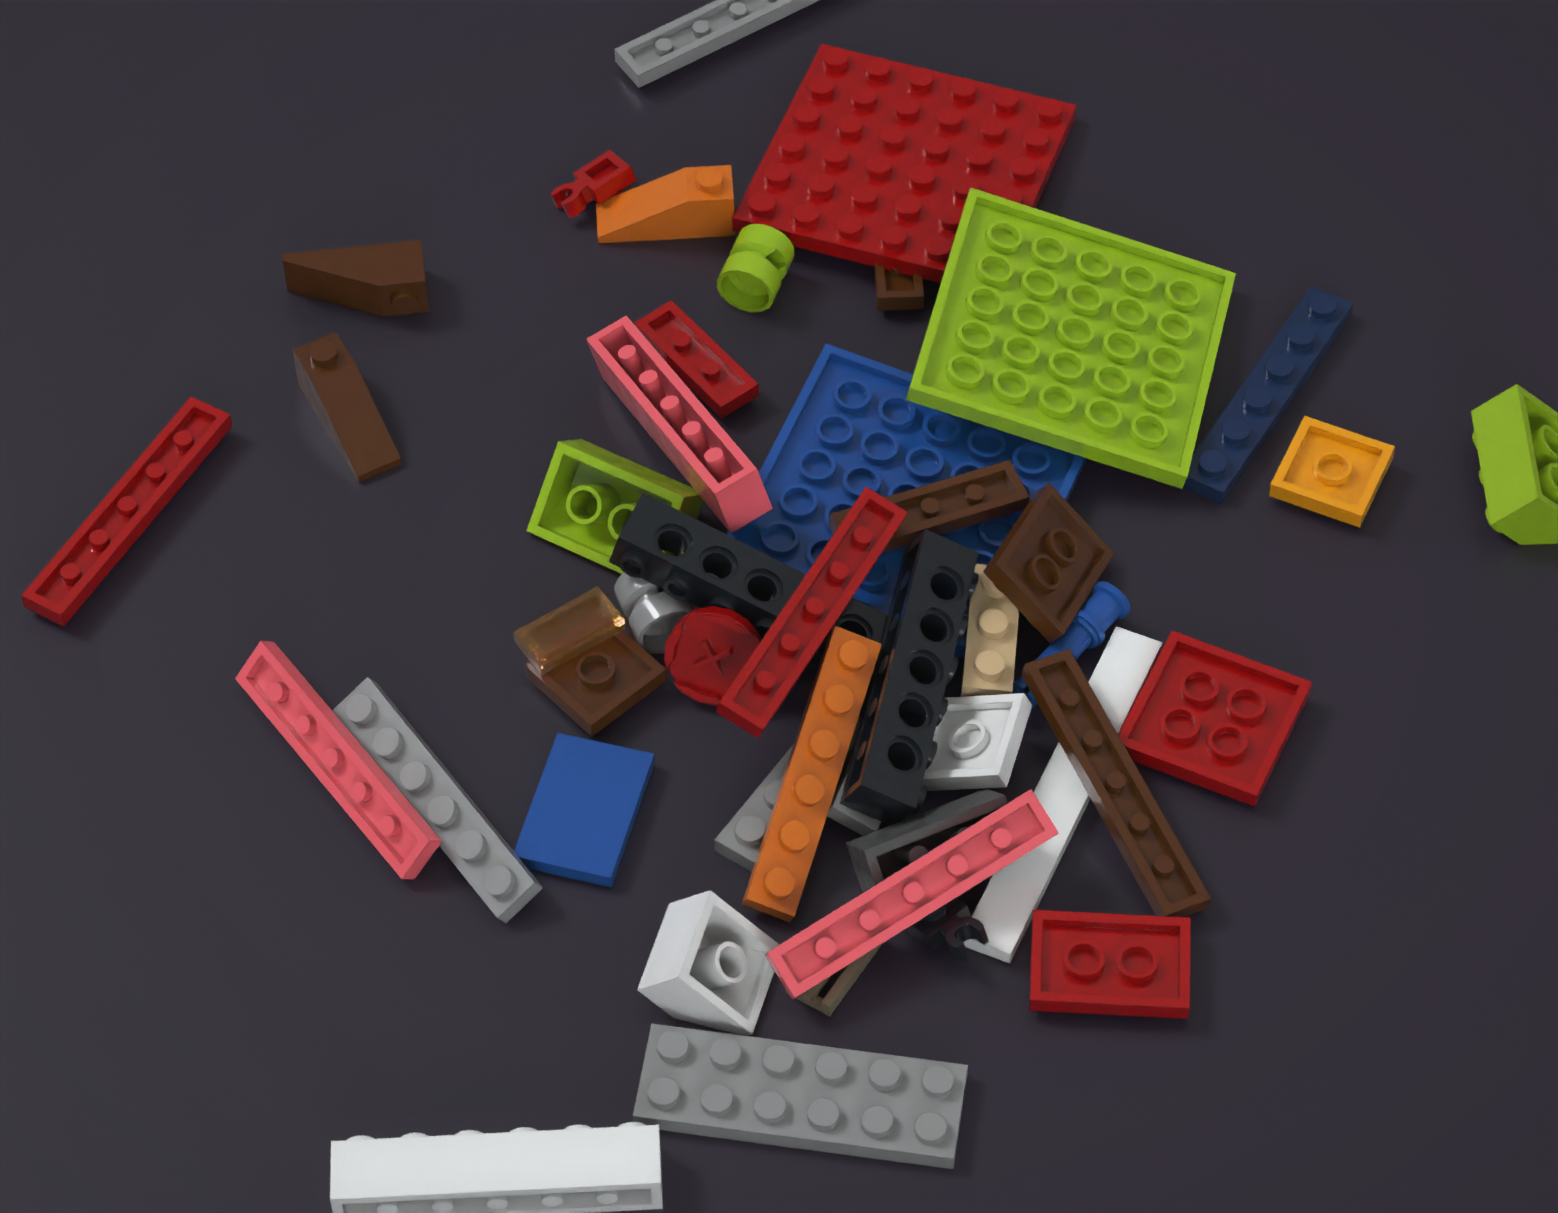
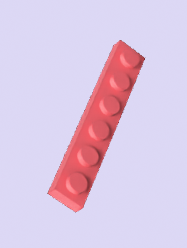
M260 641L236 676V681L401 879L415 880L442 840L276 643Z
M1032 789L773 948L765 954V957L793 1000L1053 838L1059 832Z

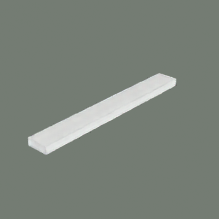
M1116 626L1088 683L1117 734H1119L1162 651L1163 642ZM1059 742L1034 791L1035 796L1059 834L992 875L972 915V918L978 919L983 924L989 942L985 945L976 939H969L963 942L965 947L1009 964L1032 920L1033 910H1037L1091 799Z

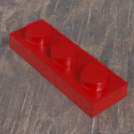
M672 300L634 322L638 330L679 378L721 419L759 396V384Z

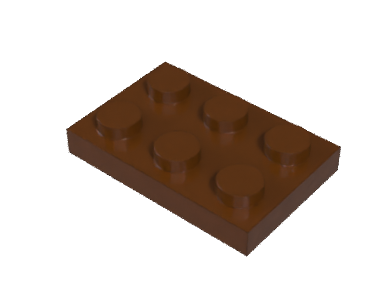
M1048 483L1036 491L983 572L993 582L994 586L1026 617L1028 622L1049 643H1052L1064 635L1111 560L1114 552L1057 490Z

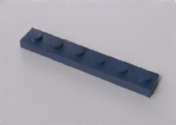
M1313 285L1310 286L1193 454L1184 488L1222 505L1351 317L1352 302Z

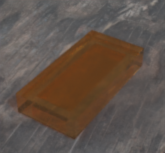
M597 586L514 631V641L537 671L543 675L625 630V619Z

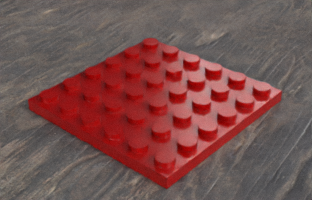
M821 44L732 217V231L739 233L747 225L763 224L781 231L790 239L793 247L875 267V264L884 266L885 270L892 271L891 268L898 269L901 274L913 276L914 273L921 275L925 280L941 283L970 187L1036 208L1075 120L1077 105Z

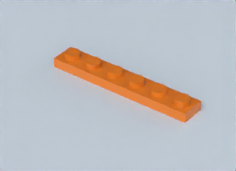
M837 626L830 632L742 905L789 923L795 917L882 646L881 643Z

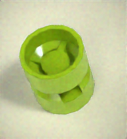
M750 224L743 227L734 242L730 256L717 278V289L721 297L730 305L743 311L763 312L769 309L779 291L781 280L786 275L794 258V247L790 239L781 231L771 226Z

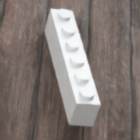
M627 1122L618 1127L591 1128L587 1125H571L563 1130L543 1131L529 1127H520L503 1133H482L476 1130H464L455 1135L428 1136L423 1133H408L401 1138L382 1139L358 1135L347 1140L331 1141L330 1202L333 1213H594L663 1209L659 1125Z

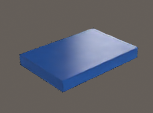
M557 733L514 849L516 855L530 870L612 888L655 765L654 753Z

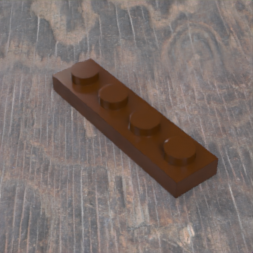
M1007 460L884 497L908 512L904 522L884 552L911 544L925 529L942 535L1024 510L1029 503L1030 496L1011 461ZM851 508L830 514L829 527L833 534Z

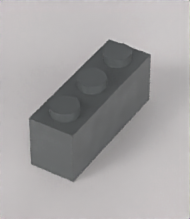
M985 788L846 842L861 890L863 892L867 891L1008 803L1006 796Z

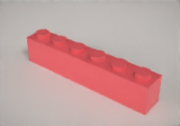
M627 315L586 339L604 381L731 534L773 509L754 464Z

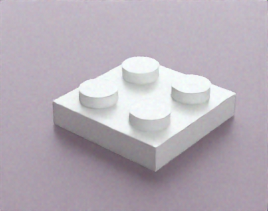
M1025 693L947 697L948 707L945 716L936 727L933 741L938 744L937 752L930 767L925 770L922 784L927 786V791L1007 787L1031 712V702Z

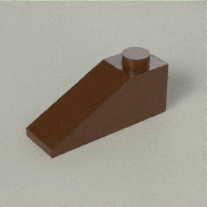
M421 239L282 254L288 292L379 316L429 312Z
M333 332L292 349L298 386L358 483L401 465V457L360 371L337 333Z

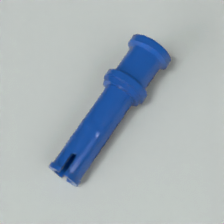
M1099 581L1091 590L1092 596L1079 609L1064 635L1053 641L1036 660L1070 649L1076 660L1086 648L1092 649L1101 645L1105 640L1104 632L1116 619H1124L1130 613L1131 606L1126 596L1108 582ZM1022 675L1013 682L1012 694L1024 693L1028 688ZM1029 690L1026 695L1032 704V708H1034L1037 702Z

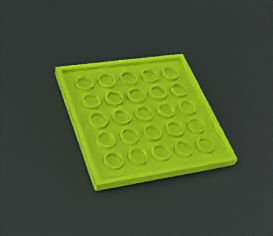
M970 187L905 400L1182 489L1188 477L1236 273Z

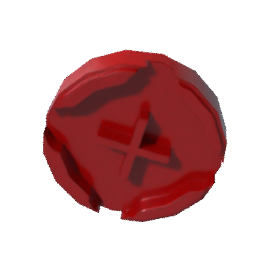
M716 606L694 609L679 619L665 644L664 661L667 671L670 669V673L675 679L674 684L683 694L699 703L718 706L762 639L748 619L731 609Z

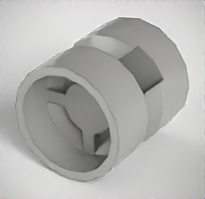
M623 573L617 579L614 586L617 601L624 615L629 619V626L638 645L647 653H665L666 640L678 620L693 610L691 604L687 601L677 600L660 587L642 578L631 577L626 573Z

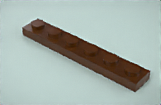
M1070 649L1026 663L1021 674L1156 916L1185 917L1207 909L1211 900L1207 890Z

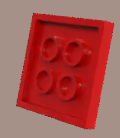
M1172 630L1118 735L1134 762L1255 807L1311 693L1312 682Z

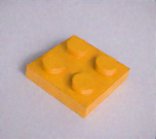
M1304 416L1270 484L1269 496L1360 528L1393 460L1395 446Z

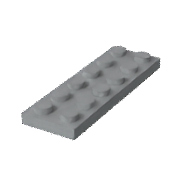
M651 1023L633 1111V1122H640L645 1125H659V1130L954 1169L968 1065Z

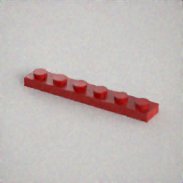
M191 396L23 592L21 598L24 607L64 627L231 429L230 414Z
M868 487L864 488L719 702L716 713L759 739L904 522L908 514L907 511Z

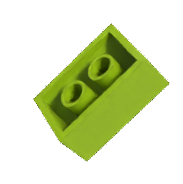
M1516 384L1471 411L1474 427L1472 440L1478 450L1481 468L1479 470V479L1484 487L1487 502L1485 515L1488 523L1497 533H1503L1520 545L1558 544V412Z
M583 439L558 441L526 531L623 574L624 572L620 567L610 563L609 560L617 539L642 493L695 519L699 516L704 500L694 488ZM663 551L667 555L675 556L668 551Z

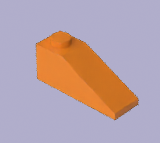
M731 165L685 167L615 195L601 204L596 203L598 244L735 236V232L732 231L734 193Z

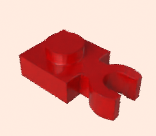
M608 150L574 172V182L558 186L550 195L558 209L564 208L567 217L573 218L583 212L587 204L592 200L601 204L607 199L620 194L624 188L637 181L631 166L614 152Z

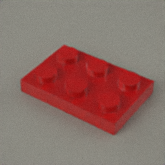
M1033 910L1029 1011L1188 1019L1190 1010V918Z

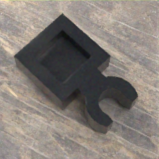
M957 898L904 930L933 951L946 942L951 955L959 961H966L969 958L963 943L964 941L976 939L984 945L989 942L981 921L972 918L968 906Z

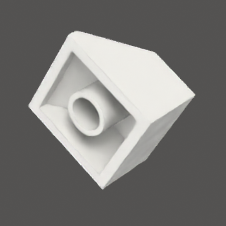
M711 890L669 903L637 990L675 1019L749 1036L754 1032L774 974V969L765 957V954L779 944Z

